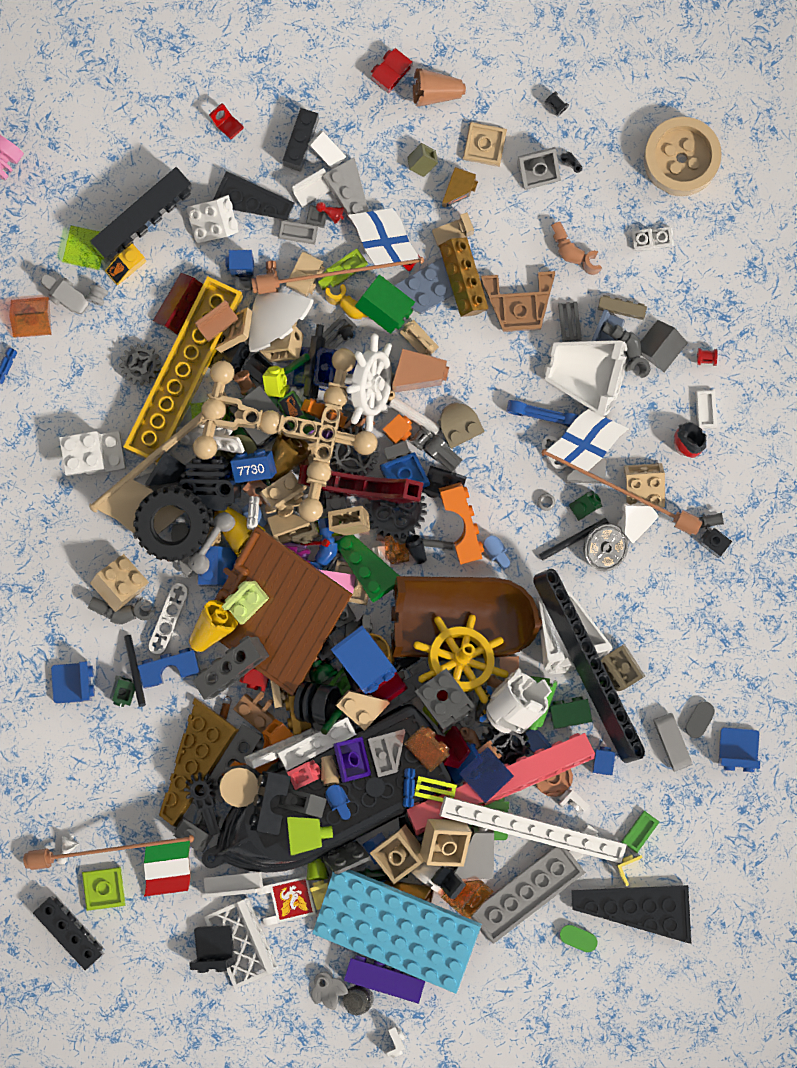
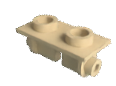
M414 319L406 323L400 331L401 335L418 353L430 356L439 348Z

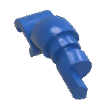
M328 518L318 519L319 533L322 535L320 541L324 539L330 541L328 547L319 545L315 562H310L318 570H323L322 567H326L337 554V543H335V539L332 537L334 532L329 531Z

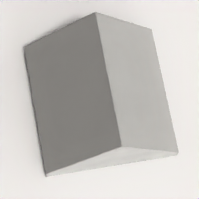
M555 147L518 156L517 165L524 190L561 181Z

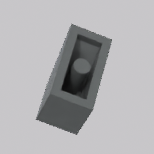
M288 789L287 796L281 795L278 807L322 818L327 799Z

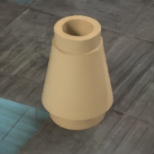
M333 756L322 757L321 782H323L324 786L339 784L340 775Z

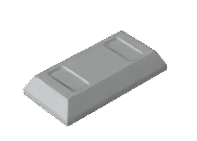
M281 220L278 238L315 245L318 226Z

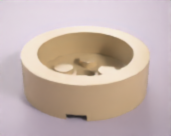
M675 117L664 121L652 132L645 147L643 160L646 174L657 188L670 195L689 196L702 191L711 183L719 169L722 153L716 134L707 124L691 117ZM683 154L687 157V161L680 163L677 161L676 156Z

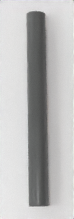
M383 533L376 536L377 541L406 544L405 540L407 539L406 536H402V539L399 540L398 536H395L392 541L390 535L384 539ZM423 539L424 546L450 550L453 547V542Z

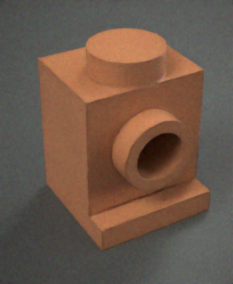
M261 480L249 481L243 488V491L249 497L258 496L260 506L263 503L266 505L262 496L256 494L255 491L257 488L264 490L268 486Z

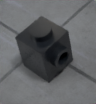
M713 528L711 531L708 529L701 537L703 541L700 545L717 558H720L732 541L716 528Z
M329 636L318 654L322 662L325 660L330 662L336 658L331 650L335 645Z

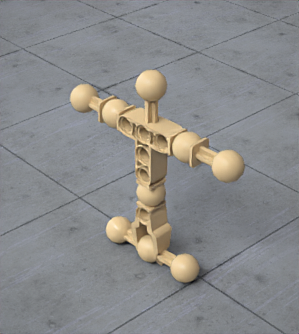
M341 348L332 356V364L336 372L333 383L329 382L328 389L324 393L325 409L321 423L292 416L284 417V415H280L274 410L265 412L260 410L258 412L254 408L242 405L240 399L223 396L225 385L233 380L234 368L229 362H216L210 369V376L214 381L212 393L207 394L209 399L202 405L201 412L204 419L201 422L204 424L202 436L194 441V454L200 459H210L216 454L217 443L213 438L216 427L232 431L237 430L238 427H257V430L261 429L266 434L278 432L280 435L283 433L288 437L315 442V457H313V462L307 468V483L310 484L308 497L300 503L298 512L300 517L307 522L318 520L323 513V506L319 501L321 488L326 487V482L331 476L330 460L335 442L354 446V449L362 455H369L377 448V438L372 432L361 431L354 435L338 431L340 412H342V408L348 401L346 391L348 386L344 384L347 372L351 371L356 364L355 354L347 348ZM225 404L238 407L234 422L221 420L226 413ZM329 412H334L337 418L329 420L326 415ZM254 414L257 416L255 422H248L246 420L247 416ZM288 422H292L295 425V428L291 431L284 428V425ZM307 426L314 429V432L310 435H306L303 432V429ZM329 430L333 433V436L330 439H325L322 433ZM326 449L329 454L327 457L321 458L318 455V451Z

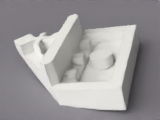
M640 501L632 505L625 503L622 506L624 511L622 519L617 525L622 528L623 534L633 544L659 516L652 507Z

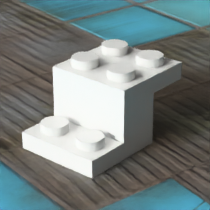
M94 431L59 437L66 476L82 473L90 476L126 469L119 431L104 434Z

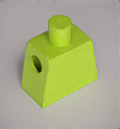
M287 817L291 855L322 847L321 839L333 838L332 826L320 827L319 819Z

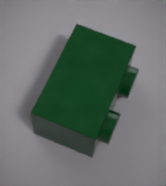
M583 696L572 698V702L564 703V700L554 701L553 706L549 707L553 730L593 722L588 699H583Z

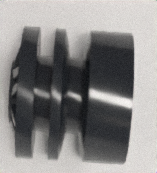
M308 681L302 682L297 689L294 699L295 718L301 722H315L316 724L324 725L337 708L335 703L341 698L340 689L333 685H320L319 683Z

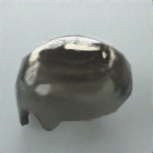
M359 985L352 986L348 989V994L342 998L343 1007L351 1015H362L369 1011L373 1005V992Z

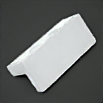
M262 872L205 877V894H201V898L262 892Z

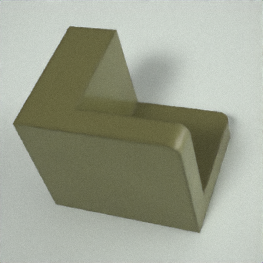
M420 143L407 157L409 170L422 177H425L438 164L436 150L423 143Z

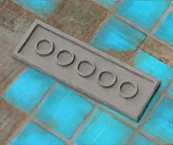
M555 846L469 913L476 922L482 924L481 929L494 944L586 872L568 849Z

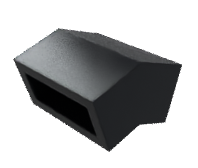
M255 353L244 365L243 370H248L250 376L262 385V376L272 365L258 353Z

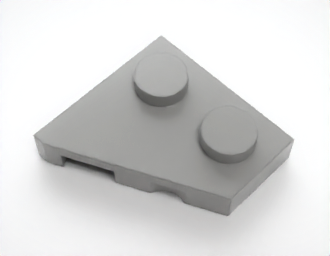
M405 729L368 739L378 777L398 771Z

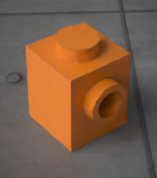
M398 414L382 431L394 444H398L401 440L406 441L412 435V422L407 416L404 415L402 417Z

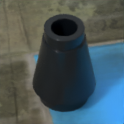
M419 535L409 536L405 540V547L417 564H423L427 561L423 538H420Z

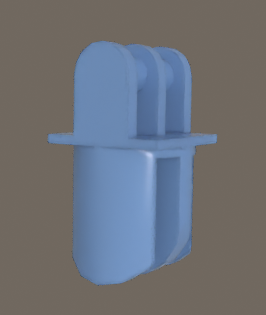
M487 537L483 544L484 551L491 559V562L496 560L502 569H507L510 565V560L505 554L508 549H506L498 537Z

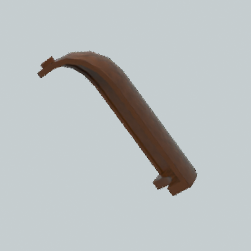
M396 576L393 589L395 606L391 607V621H395L394 631L391 633L392 657H428L429 653L415 649L413 644L418 641L430 646L432 645L436 637L441 633L434 622L437 616L442 618L447 629L453 627H466L468 617L475 615L476 621L473 630L482 634L488 642L497 637H502L504 640L501 645L492 649L494 657L508 656L522 651L531 645L538 631L542 628V619L539 618L538 609L533 597L522 586L511 580L495 577ZM453 638L460 648L463 638ZM446 641L441 644L440 649L452 652ZM470 641L469 644H472L474 648L478 647L475 643ZM480 654V655H478V656H476V657H474V658H484V657H483V654Z

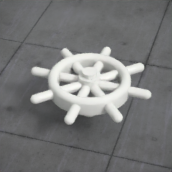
M377 334L371 335L370 350L363 354L360 351L355 353L357 364L354 373H347L344 384L350 385L346 388V391L351 394L355 409L351 423L357 424L361 415H366L365 430L369 432L373 430V416L380 412L382 414L388 413L386 403L390 395L392 381L395 377L388 358L392 350V344L386 343L383 351H378Z

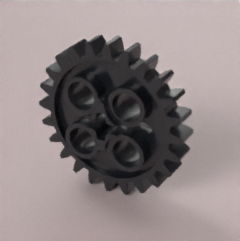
M421 496L420 502H414L411 508L404 507V503L399 504L383 499H367L371 503L365 504V507L370 509L367 512L371 516L369 522L373 523L371 529L378 528L377 535L383 532L384 539L390 535L392 541L395 536H398L399 540L402 539V535L408 538L409 532L415 535L414 528L421 529L419 522H425L422 515H427V511L422 510L427 507V503H421L425 500V496ZM383 502L390 507L380 505V503ZM399 506L400 511L393 513L392 508ZM381 511H387L389 513V515L384 519L379 517V513ZM405 513H411L412 516H407ZM399 518L406 519V523L402 526L397 525L396 521Z

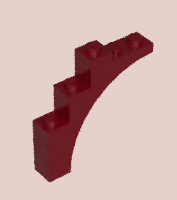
M301 465L297 484L310 487V484L307 483L308 466ZM331 471L326 487H322L321 490L345 497L357 496L369 500L383 499L401 504L420 502L423 483L410 479L376 478Z

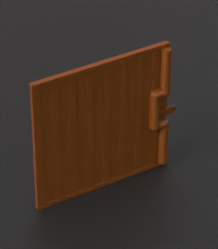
M256 527L234 563L233 570L231 571L229 568L223 569V572L229 577L214 600L225 604V599L231 594H235L239 590L238 586L244 581H256L269 599L244 624L238 622L235 630L219 640V642L230 649L237 647L240 644L239 641L246 636L258 637L269 657L254 668L290 695L295 696L298 687L304 680L353 594L260 527Z

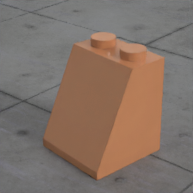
M402 349L392 390L394 392L440 386L442 381L447 380L450 367L447 366L446 360Z

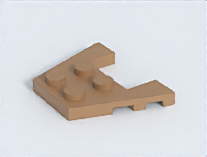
M555 271L538 272L539 292L500 294L498 275L481 276V281L503 332L541 330Z

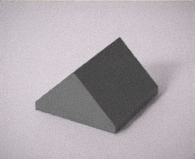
M657 320L640 341L642 356L665 373L688 342L675 327Z

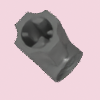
M435 435L423 448L434 460L437 459L450 472H453L463 461L438 435Z

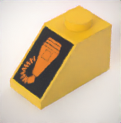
M132 243L114 259L105 272L118 286L145 264L146 259Z

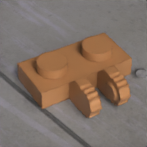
M261 691L255 699L245 694L233 710L262 733L275 719L267 711L274 701L270 699L262 707L258 702L261 701L265 693Z

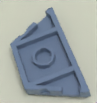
M443 258L438 259L394 285L415 301L411 308L420 315L453 296Z

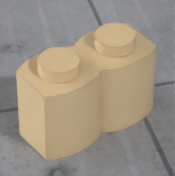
M302 252L289 278L321 274L325 270V267H323L324 263ZM316 278L287 282L286 288L307 297L308 294L312 295L317 284L314 283Z

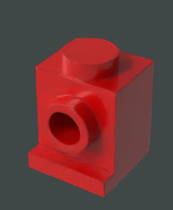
M252 669L240 678L241 683L247 684L246 688L258 690V687H262L261 691L266 692L269 678L258 670Z

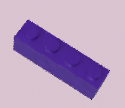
M355 955V958H350L344 981L419 1004L426 981L405 974L395 968H386L385 964L379 961L369 963L366 962L367 958Z

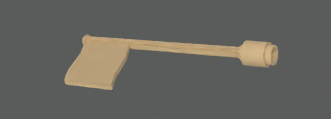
M202 412L95 502L90 503V509L93 512H98L97 510L116 519L134 533L133 521L135 520V512L141 501L152 493L153 490L133 479L198 426L201 420L204 419ZM173 505L161 508L154 517L156 533L162 532L185 511Z

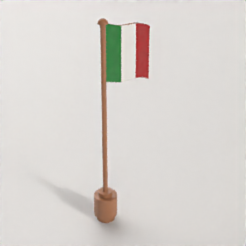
M189 835V837L60 855H53L48 848L32 850L24 854L23 861L26 869L37 870L50 868L52 863H54V859L146 847L144 857L146 888L144 897L188 891L190 886L189 851L190 842L194 841V836Z

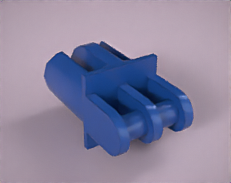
M339 785L330 786L325 796L332 811L337 809L342 819H349L351 813L346 804L350 800L345 791Z

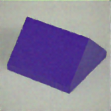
M363 737L333 744L341 782L371 775Z

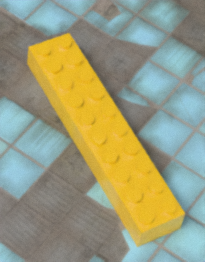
M207 276L123 446L125 450L146 459L177 433L176 429L180 427L217 351L215 349L216 345L221 343L224 337L223 331L208 342L196 327L195 322L225 300L233 312L236 313L243 298L242 292ZM159 457V458L154 462V464L157 465V463L159 462V460H160L161 457Z

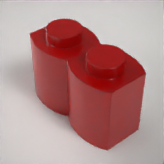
M396 48L392 51L388 50L383 57L384 61L380 65L376 64L371 70V80L388 94L413 65V62Z

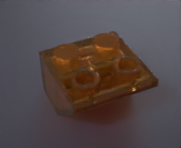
M422 726L403 744L429 772H432L450 755L447 752L449 748L442 741L438 742L434 738L436 734L429 727L425 728Z

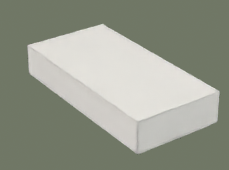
M321 130L308 143L331 170L336 168L346 157Z
M715 390L695 391L697 426L701 429H716Z

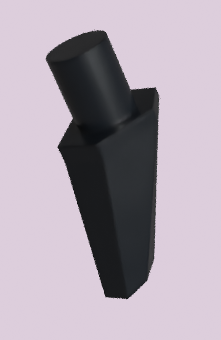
M406 657L395 660L397 664L394 667L397 672H400L402 669L406 670L409 666L420 660V658Z

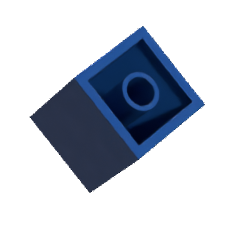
M363 626L359 627L331 649L365 694L376 691L379 684L390 680L394 673L397 672Z

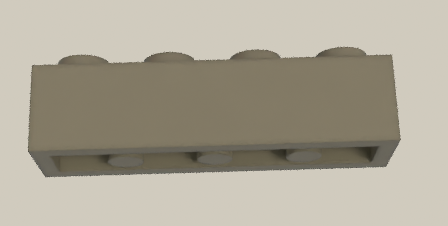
M603 295L600 297L597 310L604 311L605 309L610 313L644 320L647 306L642 303L634 304L629 300L625 302L620 298L612 299L610 296Z

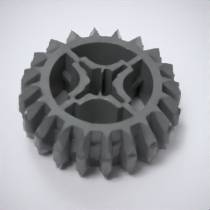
M348 426V433L357 435L359 427L356 426L355 432H352L351 426ZM335 442L334 453H332L331 459L335 458V460L331 462V465L338 464L335 469L337 472L343 469L342 473L349 471V474L356 472V475H360V471H363L364 475H367L366 468L368 467L372 471L374 468L371 463H378L373 458L380 457L378 452L369 454L368 459L363 463L361 454L358 452V459L353 454L352 456L350 455V445H347V450L343 455L338 456V449L341 443ZM354 460L358 466H348L343 461Z

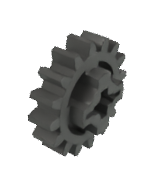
M138 343L135 349L131 345V351L124 350L126 356L120 357L124 362L119 364L120 368H124L121 373L122 375L127 374V381L133 379L132 383L134 385L137 381L140 382L141 386H143L144 381L150 384L151 377L157 378L155 372L160 373V369L157 366L161 365V361H156L159 355L154 354V348L148 350L147 344L141 348L140 343ZM139 353H146L148 355L144 357L139 355ZM133 357L131 364L128 365L129 359ZM138 361H141L143 363L142 368L138 366ZM153 363V367L148 373L149 366ZM140 373L142 376L138 377L133 374Z

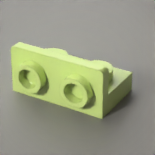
M256 581L242 582L238 586L239 590L235 594L228 596L225 599L226 603L222 606L223 610H229L240 624H244L269 599Z

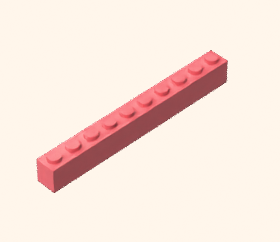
M576 733L565 742L557 741L551 745V748L546 750L544 748L539 749L530 757L523 756L518 758L514 764H504L493 773L488 771L483 773L479 779L465 781L462 786L456 788L454 799L486 806L594 759L595 752L586 734L580 735ZM437 794L432 795L441 798H444V796L450 797L449 795L441 794L439 796ZM427 799V801L421 804L416 802L413 807L407 809V816L416 835L425 832L427 819L453 820L439 815L442 802Z

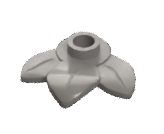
M320 972L316 975L314 979L315 986L311 992L312 1000L315 1004L323 1002L327 1008L335 1010L338 996L348 994L346 985L341 979L333 978L327 972ZM321 979L325 980L326 985L321 983Z

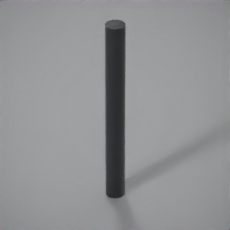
M603 518L540 553V559L543 561L587 537L595 527L609 524L608 520Z
M125 635L124 640L139 707H143L146 705L132 636Z

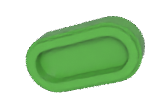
M566 925L560 930V939L567 945L584 952H592L597 947V938L590 932L573 925Z

